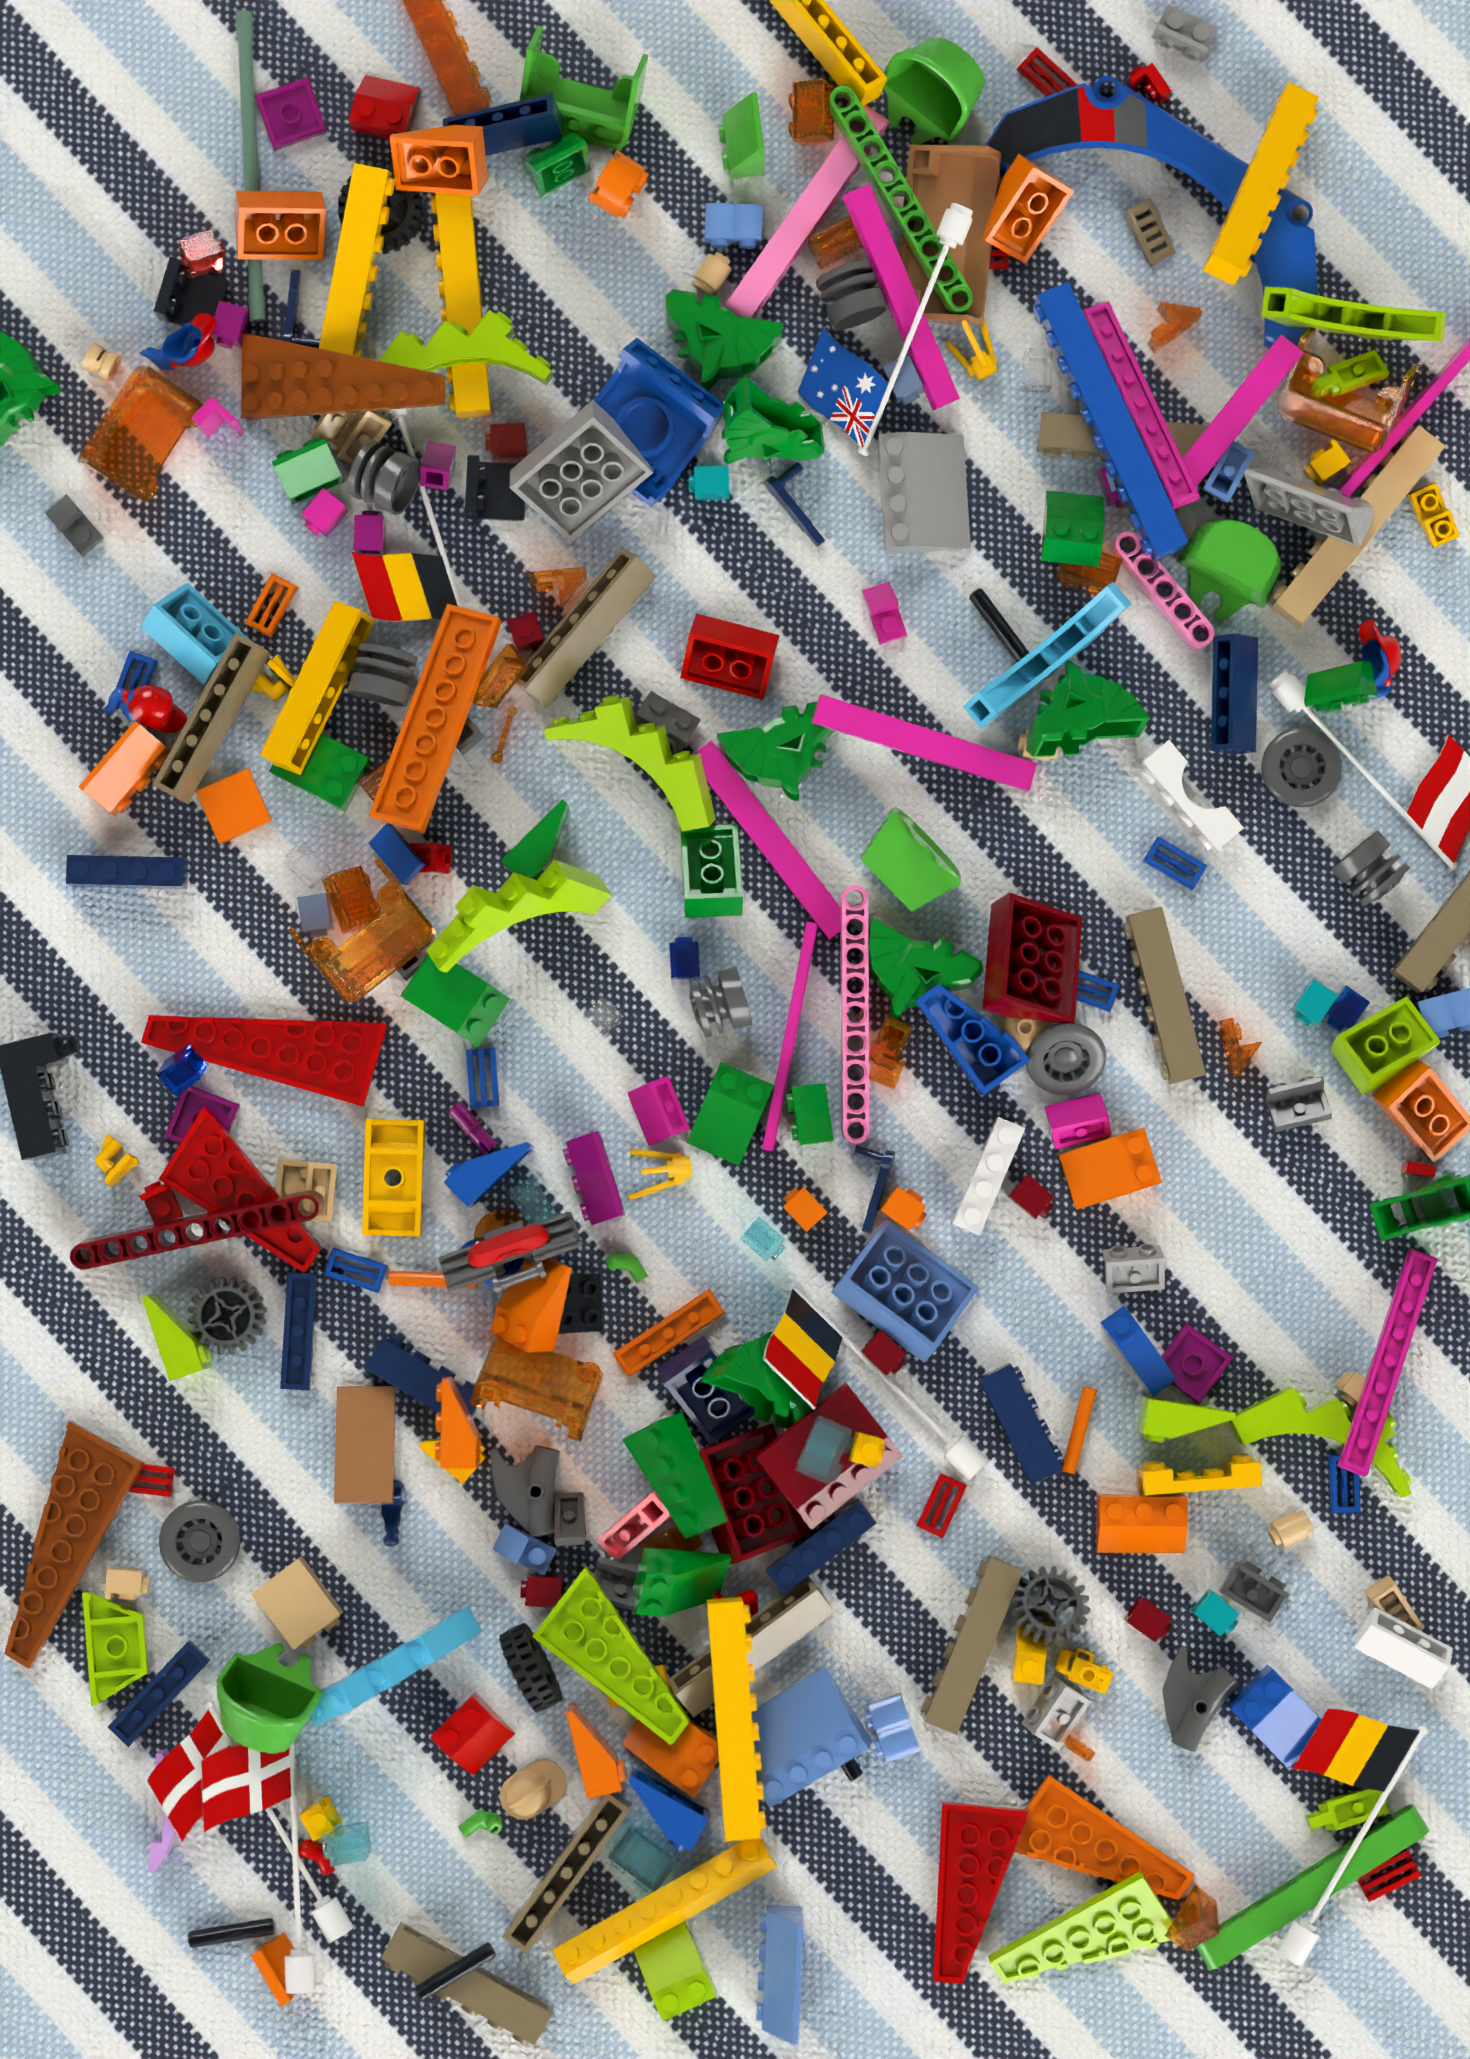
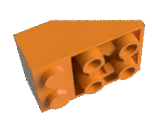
M452 1376L442 1378V1383L437 1384L436 1400L437 1402H442L441 1412L436 1414V1431L441 1432V1442L435 1445V1461H440V1468L476 1469L480 1466L481 1435Z

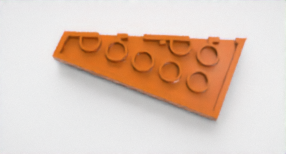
M1049 1774L1025 1808L1031 1811L1015 1849L1016 1853L1096 1877L1110 1879L1117 1883L1141 1871L1156 1894L1177 1900L1181 1898L1195 1877V1874Z

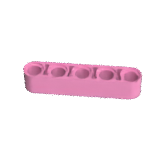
M1124 531L1120 533L1112 547L1116 559L1191 649L1202 650L1206 648L1214 637V628L1161 562L1159 560L1153 562L1150 555H1145L1140 544L1141 538L1135 532ZM1123 540L1130 541L1134 546V551L1124 552L1121 550L1119 543ZM1141 562L1148 563L1152 567V573L1149 575L1140 573L1138 564ZM1164 584L1169 587L1170 596L1162 597L1158 595L1156 586ZM1179 606L1184 607L1188 611V618L1179 619L1176 617L1174 609ZM1202 629L1205 631L1206 640L1200 642L1194 639L1193 630Z

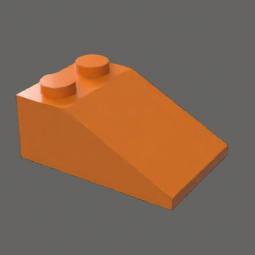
M450 125L392 134L390 136L396 190L479 196L488 180L483 126Z
M1018 154L1002 178L983 239L1026 264L1074 190L1057 176Z
M1417 1060L1390 1081L1383 1084L1371 1096L1393 1123L1433 1164L1470 1130V1116L1432 1068L1420 1060Z
M1145 1128L1130 1131L1058 1155L1076 1210L1162 1183Z
M551 1257L542 1260L547 1277L541 1279L539 1276L507 1287L495 1310L491 1334L528 1353L555 1350L572 1268ZM524 1258V1263L519 1271L536 1266V1264L527 1265Z
M575 1703L569 1704L566 1715L587 1799L622 1791L623 1783L627 1781L626 1777H628L624 1759H618L617 1752Z
M638 1719L622 1742V1745L693 1798L719 1761L717 1737L691 1719L672 1746Z

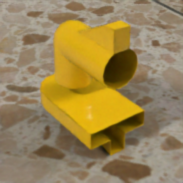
M276 655L267 662V665L282 679H279L274 685L263 673H260L251 689L266 694L272 700L280 699L289 688L287 684L293 687L297 680L288 671L279 655Z
M108 1134L105 1137L101 1152L95 1158V1163L107 1175L104 1182L111 1187L118 1183L129 1170L140 1163L134 1156L127 1153L115 1165L111 1159L123 1146Z

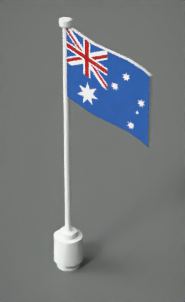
M951 203L950 208L945 210L936 233L940 237L939 243L944 246L889 383L869 363L834 340L824 327L821 331L797 392L812 409L840 426L860 446L857 453L869 456L870 451H868V448L949 247L955 249L956 245L963 246L973 221L971 218L973 211L967 207Z

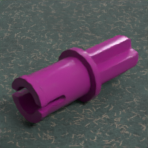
M458 1102L448 1111L449 1115L465 1132L463 1136H468L482 1152V1155H485L498 1144L482 1127V1121L478 1122L462 1102Z

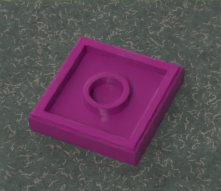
M308 77L254 95L274 151L328 133Z
M185 1084L164 1137L181 1144L204 1106H207L225 1130L230 1133L240 1105L192 1085Z
M1187 1323L1183 1325L1161 1355L1177 1378L1171 1385L1197 1404L1202 1402L1233 1359L1232 1356Z

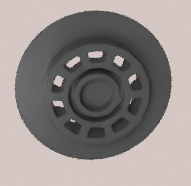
M1298 727L1288 729L1272 739L1263 754L1261 770L1266 787L1279 801L1293 807H1311L1325 801L1335 791L1342 774V761L1338 749L1326 735L1311 728ZM1300 746L1301 749L1300 751H1295L1294 747ZM1310 748L1314 752L1310 754L1309 752H1306V749ZM1286 750L1290 754L1287 758L1283 755ZM1316 755L1319 756L1321 762H1317L1315 759ZM1280 762L1283 763V769L1279 767ZM1322 767V774H1318V768ZM1281 774H1284V776H1285V778H1286L1285 781H1284V779L1282 778ZM1314 779L1319 781L1316 785L1312 783ZM1289 783L1295 785V788L1291 787ZM1306 785L1308 789L1302 790L1301 786Z
M1059 1023L1044 1029L1031 1041L1026 1052L1030 1060L1026 1064V1069L1032 1081L1041 1089L1057 1095L1075 1094L1089 1088L1099 1079L1106 1064V1049L1101 1038L1090 1028L1077 1023Z
M191 1501L177 1507L165 1519L159 1535L160 1553L166 1566L178 1577L198 1583L212 1581L224 1575L236 1561L240 1549L239 1529L234 1518L223 1507L209 1501ZM199 1519H205L206 1522L200 1523ZM190 1520L194 1523L191 1527L186 1524ZM211 1522L217 1527V1529H214L211 1526ZM181 1529L185 1531L183 1537L179 1536ZM219 1532L221 1533L222 1540H219ZM178 1542H183L184 1549L180 1550ZM218 1545L221 1546L219 1553L216 1551ZM187 1552L191 1556L190 1560L183 1554ZM213 1555L214 1560L208 1562V1557ZM196 1558L202 1559V1564L195 1563Z

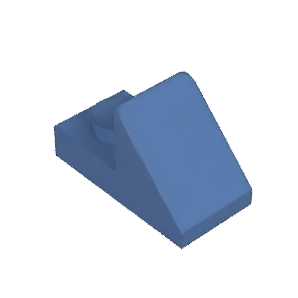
M1233 441L1218 460L1203 490L1228 504L1251 463L1255 452Z
M505 1523L493 1550L516 1565L520 1563L545 1575L557 1551V1547Z

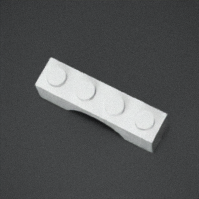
M1168 740L1139 765L1143 769L1140 773L1150 785L1155 783L1160 789L1161 793H1159V796L1167 806L1171 807L1173 805L1180 813L1178 818L1187 829L1192 827L1199 835L1196 838L1199 844L1206 851L1211 849L1215 853L1244 827L1226 806L1216 809L1202 808L1194 804L1187 797L1182 785V775L1188 761Z
M1000 1117L995 1119L978 1165L952 1220V1225L980 1236L1024 1133V1127Z

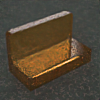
M506 644L482 675L479 688L473 700L476 706L497 708L528 668L513 644Z

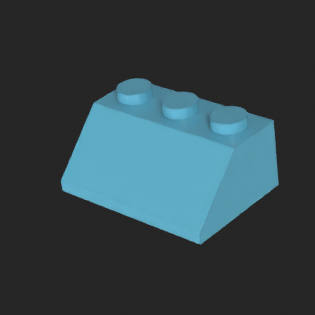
M188 582L155 603L141 625L144 631L203 685L210 680L235 632L247 638Z

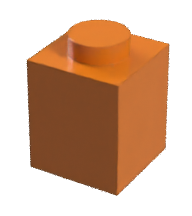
M795 1187L783 1198L786 1202L783 1208L805 1232H808L828 1213L804 1187L800 1191Z

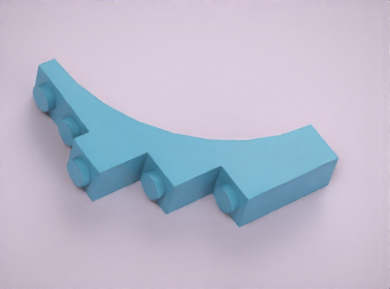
M1112 582L1039 646L993 682L981 689L963 708L982 729L1020 702L1032 689L1061 668L1067 660L1089 646L1105 631V628L1131 605V602L1117 585Z
M469 1606L450 1614L383 1656L321 1689L323 1697L309 1718L313 1725L317 1726L357 1708L378 1693L395 1686L419 1669L436 1662L482 1632Z

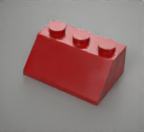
M696 613L689 634L680 678L763 700L780 635Z

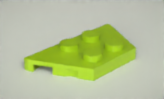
M88 1591L82 1593L91 1706H96L149 1673L145 1614Z

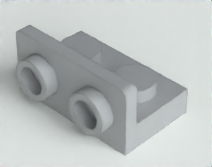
M1167 4L1152 38L1164 48H1174L1181 51L1182 55L1187 59L1203 62L1219 28Z
M1142 1244L1139 1247L1129 1248L1114 1246L1103 1250L1107 1294L1165 1289L1164 1256L1159 1245Z
M1053 1676L1043 1687L1042 1693L1034 1705L1027 1711L1022 1725L1035 1736L1059 1750L1091 1701L1066 1685L1056 1676Z

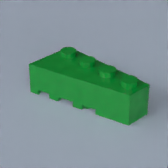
M682 1412L658 1420L622 1439L685 1539L728 1521Z

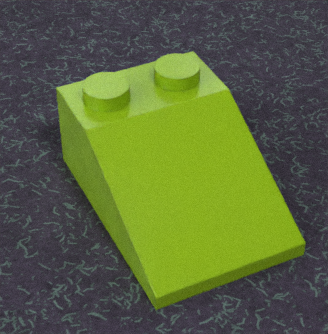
M1406 996L1337 1035L1330 1051L1364 1096L1390 1081L1438 1046L1441 1041Z
M157 1294L142 1297L169 1381L211 1368L210 1361H213L212 1351L207 1349L208 1344H200L198 1340L200 1337L197 1334H192V1329Z
M1142 1396L1137 1431L1143 1433V1438L1146 1440L1164 1443L1165 1437L1173 1439L1234 1420L1236 1413L1224 1409Z
M686 1920L633 1950L662 2021L668 2020L716 1997L717 1989Z

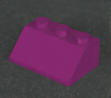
M595 1131L566 1141L568 1148L563 1149L567 1166L573 1164L576 1176L571 1177L576 1194L581 1192L584 1204H580V1209L584 1221L590 1220L591 1225H595L626 1215L601 1133Z

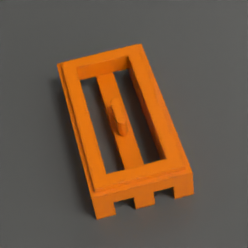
M271 573L245 624L272 638L298 587ZM275 582L279 583L259 623L254 622ZM285 587L288 588V591L284 596L278 610L276 611L271 623L269 624L268 628H265V625L271 613L273 612L278 600L280 599Z

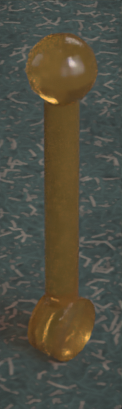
M509 706L506 711L508 717L497 752L492 755V760L496 764L503 761V748L513 717L518 713V709L515 706Z

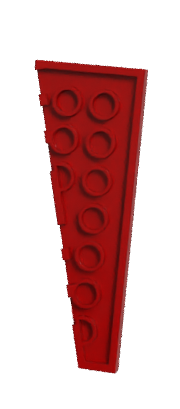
M149 1015L141 1043L181 1055L186 1054L188 1057L364 1107L388 1025L365 1022Z

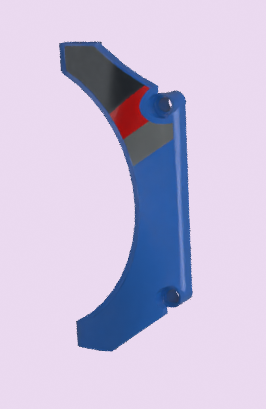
M1111 76L1100 78L1093 88L1083 83L1007 112L985 144V146H989L1002 153L1001 177L1006 174L1018 154L1030 161L1055 153L1095 148L1125 150L1146 155L1168 163L1188 174L1221 202L1227 211H1229L1249 166L1246 162ZM1107 82H1111L1116 86V92L1110 98L1102 97L1100 94L1101 86ZM1279 189L1277 194L1281 195V199L1274 212L1269 211L1267 216L1272 217L1271 222L1264 234L1260 232L1258 238L1262 239V242L1256 254L1253 255L1262 283L1263 296L1265 287L1293 288L1318 295L1315 233L1312 228L1307 226L1313 217L1312 206L1288 189ZM1298 205H1303L1308 209L1309 215L1304 221L1298 222L1293 219L1292 210ZM1265 318L1264 346L1270 349L1282 334L1295 346L1299 347L1310 327L1285 326Z

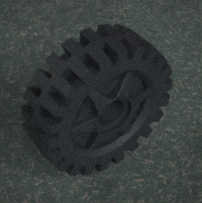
M378 164L377 168L389 170L392 173L391 178H394L393 166L386 168L385 165ZM351 176L347 179L346 186L343 185L341 196L338 198V215L341 225L343 224ZM394 185L392 196L388 195L386 206L389 207V217L387 224H382L380 236H384L383 254H389L390 250L395 252L401 250V246L405 245L406 247L411 243L410 240L412 238L415 239L418 229H421L422 217H424L420 192L396 190Z
M522 1623L500 1634L499 1641L504 1658L507 1660L508 1668L512 1671V1676L516 1680L519 1690L522 1691L523 1697L527 1700L529 1706L536 1713H539L562 1701V1692L559 1688L560 1685L556 1679V1674L552 1670V1665L548 1661L545 1651L542 1650L540 1642L532 1637L534 1632H532L531 1628L526 1623Z

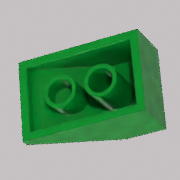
M574 132L568 136L563 134L562 139L553 140L551 145L543 149L537 147L527 153V157L523 159L525 169L540 197L591 171L587 143Z
M1046 490L1041 561L1099 567L1105 524L1102 496Z
M320 734L301 775L274 764L269 772L345 813L372 761L344 744Z
M564 799L501 859L503 865L512 874L515 872L537 880L552 863L570 811Z
M738 824L710 825L709 827L681 831L680 828L685 918L741 916L743 910V891Z
M429 954L426 955L400 995L477 1047L480 1046L510 1000L509 997L457 963L447 973L440 971Z
M720 1062L686 1143L740 1166L774 1085Z
M644 1548L632 1588L635 1614L664 1617L707 1603V1600L713 1599V1593L721 1592L731 1560L730 1554Z

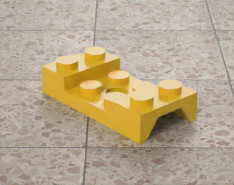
M366 1119L362 1235L422 1237L425 1120ZM391 1169H396L401 1173V1182L397 1186H390L385 1180L386 1173Z
M1248 1454L1230 1455L1231 1460L1223 1461L1224 1470H1220V1468L1202 1469L1203 1474L1195 1475V1472H1191V1470L1173 1472L1171 1468L1161 1463V1461L1143 1462L1144 1467L1137 1468L1138 1491H1144V1495L1263 1486L1261 1462L1252 1459V1456H1248Z

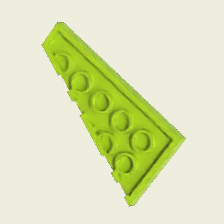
M586 1565L532 1637L672 1746L689 1724L690 1719Z
M1140 1871L992 1953L988 1958L1003 1983H1009L1038 1976L1040 1971L1056 1967L1059 1971L1067 1969L1069 1964L1082 1961L1084 1964L1129 1954L1132 1949L1147 1946L1148 1949L1159 1947L1158 1943L1170 1940L1176 1943L1184 1941V1938Z

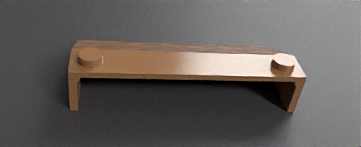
M910 145L906 181L936 232L946 208L949 209L951 203L962 205L973 211L971 216L973 221L963 246L956 245L955 249L950 247L948 249L950 256L972 291L973 301L964 315L949 314L935 290L932 289L924 309L928 322L962 325V321L966 320L969 326H983L992 244L983 239V235L998 193L1002 158L1001 152L989 146ZM904 198L903 207H905L906 205H908V202H907V200H906L905 198ZM911 221L907 224L908 228L913 232L922 230V225L917 221ZM900 233L898 253L921 304L929 280ZM927 245L922 248L923 253L928 257L937 255L936 249L932 246ZM941 270L938 274V278L943 282L950 281L952 278L951 274L946 270ZM961 295L951 297L953 304L961 307L966 304L965 298Z

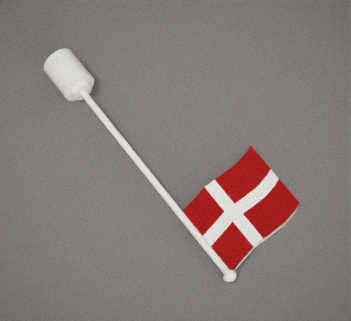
M211 1702L204 1706L206 1713L190 1734L157 1764L146 1781L182 1843L194 1824L203 1816L201 1761L217 1751L235 1746L221 1725V1720L213 1708L215 1704ZM271 1807L265 1809L292 1855V1843ZM298 1855L299 1869L318 1900L313 1903L315 1909L311 1914L328 1943H331L352 1930L354 1926L337 1897L330 1899L329 1895L322 1897Z
M294 1743L290 1745L289 1749L279 1753L259 1752L241 1744L224 1748L201 1761L203 1833L227 1820L263 1811L290 1798L296 1949L290 1950V1955L284 1956L285 1987L287 1994L314 1992V1954H308V1949L302 1948Z

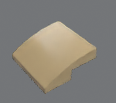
M377 410L322 414L310 435L313 439L319 438L321 440L325 438L328 446L336 452L338 457L353 464L362 447L369 441L375 440L380 442L392 422Z
M278 1159L275 1191L279 1196L308 1190L319 1192L324 1198L325 1205L320 1214L312 1220L332 1222L337 1164ZM304 1199V1209L314 1212V1202L310 1199Z

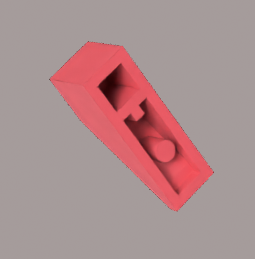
M653 1490L604 1533L597 1542L609 1556L621 1559L671 1515L655 1490Z

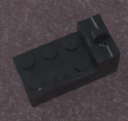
M51 1032L0 1045V1071L21 1160L37 1161L67 1153L65 1146H69V1139L66 1130L61 1129L59 1118H62V1109L59 1101L54 1100L52 1090L56 1089L53 1074L48 1073L47 1069L69 1064L68 1057L79 1053L75 1036H63Z

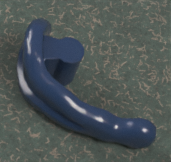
M394 1479L393 1504H381V1515L385 1523L384 1530L387 1533L383 1538V1544L389 1547L396 1546L399 1543L398 1527L401 1521L400 1513L406 1494L404 1484L397 1479Z

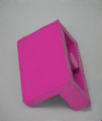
M212 397L192 417L200 431L208 438L223 422L229 425L238 435L241 436L244 433L239 422Z
M669 1076L649 1082L628 1092V1097L648 1145L656 1144L690 1129Z
M1100 1093L1045 1106L1055 1150L1111 1137L1109 1116Z

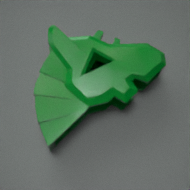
M672 289L666 295V323L675 333V343L683 342L686 346L683 349H678V358L689 359V363L702 376L701 386L707 391L715 386L718 379L736 378L739 375L755 371L757 367L772 355V352L782 339L784 323L738 317L728 308L720 307L719 296L705 294L702 302L699 303L697 302L695 292Z
M0 331V447H2L14 429L18 430L21 428L19 425L20 420L26 417L27 421L33 422V413L36 412L44 397L61 393V387L42 373L38 362L25 346H22L16 339H12Z
M745 375L731 388L726 399L723 400L725 427L722 430V439L726 440L729 447L724 453V462L730 464L747 457L763 458V461L772 457L802 461L819 458L825 451L822 423L811 413H802L805 411V408L798 402L787 404L782 400L769 397Z
M1067 660L1065 663L1066 676L1063 674L1059 676L1058 684L1053 691L1041 692L1039 701L1045 702L1047 706L1039 704L1036 714L1039 716L1034 720L1027 734L1026 751L1032 757L1054 756L1056 749L1060 747L1064 756L1078 755L1079 746H1085L1096 738L1140 737L1150 717L1138 703L1139 701L1123 689L1122 685L1105 680L1104 677L1084 674L1078 665Z
M817 702L806 704L805 711L802 714L799 713L797 705L782 707L781 717L774 718L762 728L716 734L718 744L724 755L728 758V762L743 775V778L751 782L760 783L763 786L782 788L789 799L799 801L798 785L813 768L823 767V760H817L815 754L817 752L826 753L827 747L824 743L835 730L811 723Z
M872 918L869 925V972L879 989L891 1000L890 1014L895 1021L900 1018L906 1008L918 1007L915 1000L937 984H940L949 992L969 989L983 972L982 961L964 950L956 955H952L953 944L943 938H940L933 945L926 941H911Z
M1450 1171L1430 1185L1411 1192L1402 1193L1403 1195L1369 1204L1381 1242L1420 1229L1443 1227L1453 1222L1467 1221L1470 1219V1174L1462 1177L1461 1175L1452 1176ZM1451 1187L1458 1206L1452 1208L1449 1206L1444 1189ZM1417 1196L1425 1216L1419 1219L1411 1198ZM1400 1201L1407 1223L1397 1226L1391 1204Z
M768 1332L761 1338L724 1349V1352L717 1356L710 1364L701 1382L739 1394L749 1406L754 1407L756 1419L769 1422L771 1415H773L775 1425L784 1429L791 1427L813 1409L763 1360L767 1342L773 1332Z

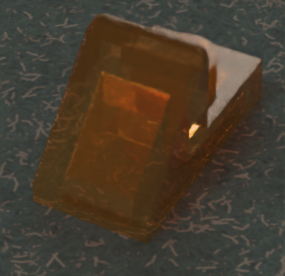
M1160 302L1157 311L1168 325L1166 326L1163 322L1150 332L1152 337L1148 342V346L1156 353L1198 322L1204 312L1197 307Z
M586 567L528 572L529 585L531 589L536 588V592L553 591V587L558 586L560 605L563 608L587 579Z
M1233 1018L1221 1020L1218 1024L1230 1077L1233 1078L1242 1074L1262 1041L1240 1046L1239 1040H1242V1032L1239 1023H1234Z
M677 1525L638 1543L642 1553L644 1548L694 1551L703 1546L699 1534L685 1539Z

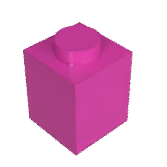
M322 488L301 515L306 520L304 526L316 536L322 533L325 537H328L348 513V509L331 493Z

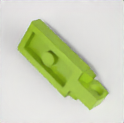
M1376 350L1328 366L1326 371L1321 373L1320 378L1313 380L1309 390L1314 398L1323 397L1329 393L1332 396L1342 395L1384 380L1390 372Z
M1362 1788L1326 1800L1324 1803L1318 1804L1319 1811L1305 1815L1308 1827L1315 1829L1325 1826L1326 1831H1337L1365 1822L1383 1791ZM1386 1800L1375 1818L1390 1813Z

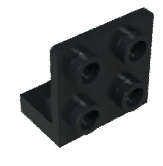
M169 257L154 307V313L159 320L179 326L190 323L195 316L201 313H207L214 317L219 300L223 302L225 300L229 281L222 277L186 268L181 259Z
M467 455L465 514L467 519L525 520V501L510 489V470L518 463L481 462L478 455Z
M600 1274L570 1275L558 1334L602 1331Z

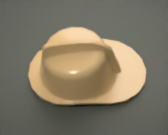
M538 1760L510 1776L503 1783L500 1790V1802L503 1809L510 1816L523 1820L533 1818L562 1798L566 1790L564 1771L558 1764L549 1760Z

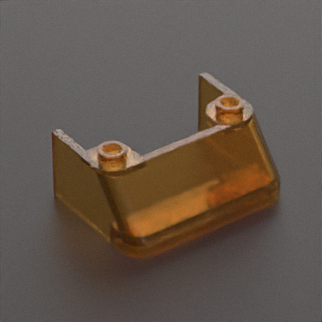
M1309 327L1301 336L1297 346L1304 353L1288 372L1277 402L1279 415L1290 422L1366 452L1374 453L1381 450L1386 444L1406 403L1420 365L1415 363L1404 376L1400 387L1395 385L1383 387L1378 392L1375 401L1352 392L1332 396L1329 393L1323 397H1313L1309 389L1313 384V380L1320 378L1321 373L1326 370V366L1320 356L1308 352L1316 332L1315 328Z
M379 858L375 863L389 879V882L377 894V903L383 912L339 947L331 939L325 937L318 938L309 945L293 927L288 930L311 962L347 1002H356L363 998L427 947L435 938L436 931L432 923Z

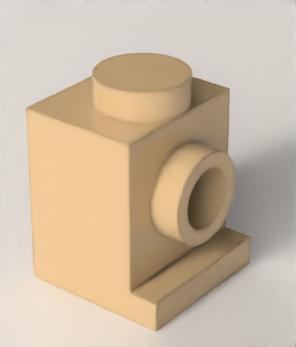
M1351 1371L1349 1374L1344 1372L1335 1383L1337 1390L1342 1393L1340 1398L1352 1408H1355L1358 1404L1366 1379L1357 1371Z
M113 1566L108 1568L105 1599H111L116 1594H119V1599L136 1600L137 1595L149 1594L151 1578L146 1576L147 1569Z

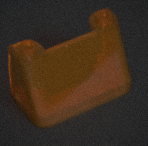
M137 366L84 446L77 461L87 469L145 503L147 499L151 500L157 493L159 486L156 484L158 480L156 475L185 429L188 430L192 426L198 427L192 417L204 404L151 367Z
M495 1337L474 1385L470 1405L484 1409L487 1402L495 1401L494 1406L500 1407L501 1402H505L556 1419V1427L561 1428L562 1424L569 1429L568 1438L581 1442L604 1374L599 1366L594 1363H584L551 1351L528 1353L499 1337Z

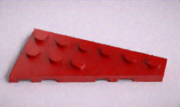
M207 1106L202 1108L159 1177L160 1181L208 1212L280 1197ZM276 1205V1215L286 1218V1209L281 1205ZM248 1211V1221L252 1224H258V1215L253 1211ZM220 1217L222 1221L231 1226L227 1218ZM302 1222L245 1235L303 1273L308 1271L322 1249Z
M953 1802L942 1803L933 1981L955 1984L964 1983L1031 1810Z

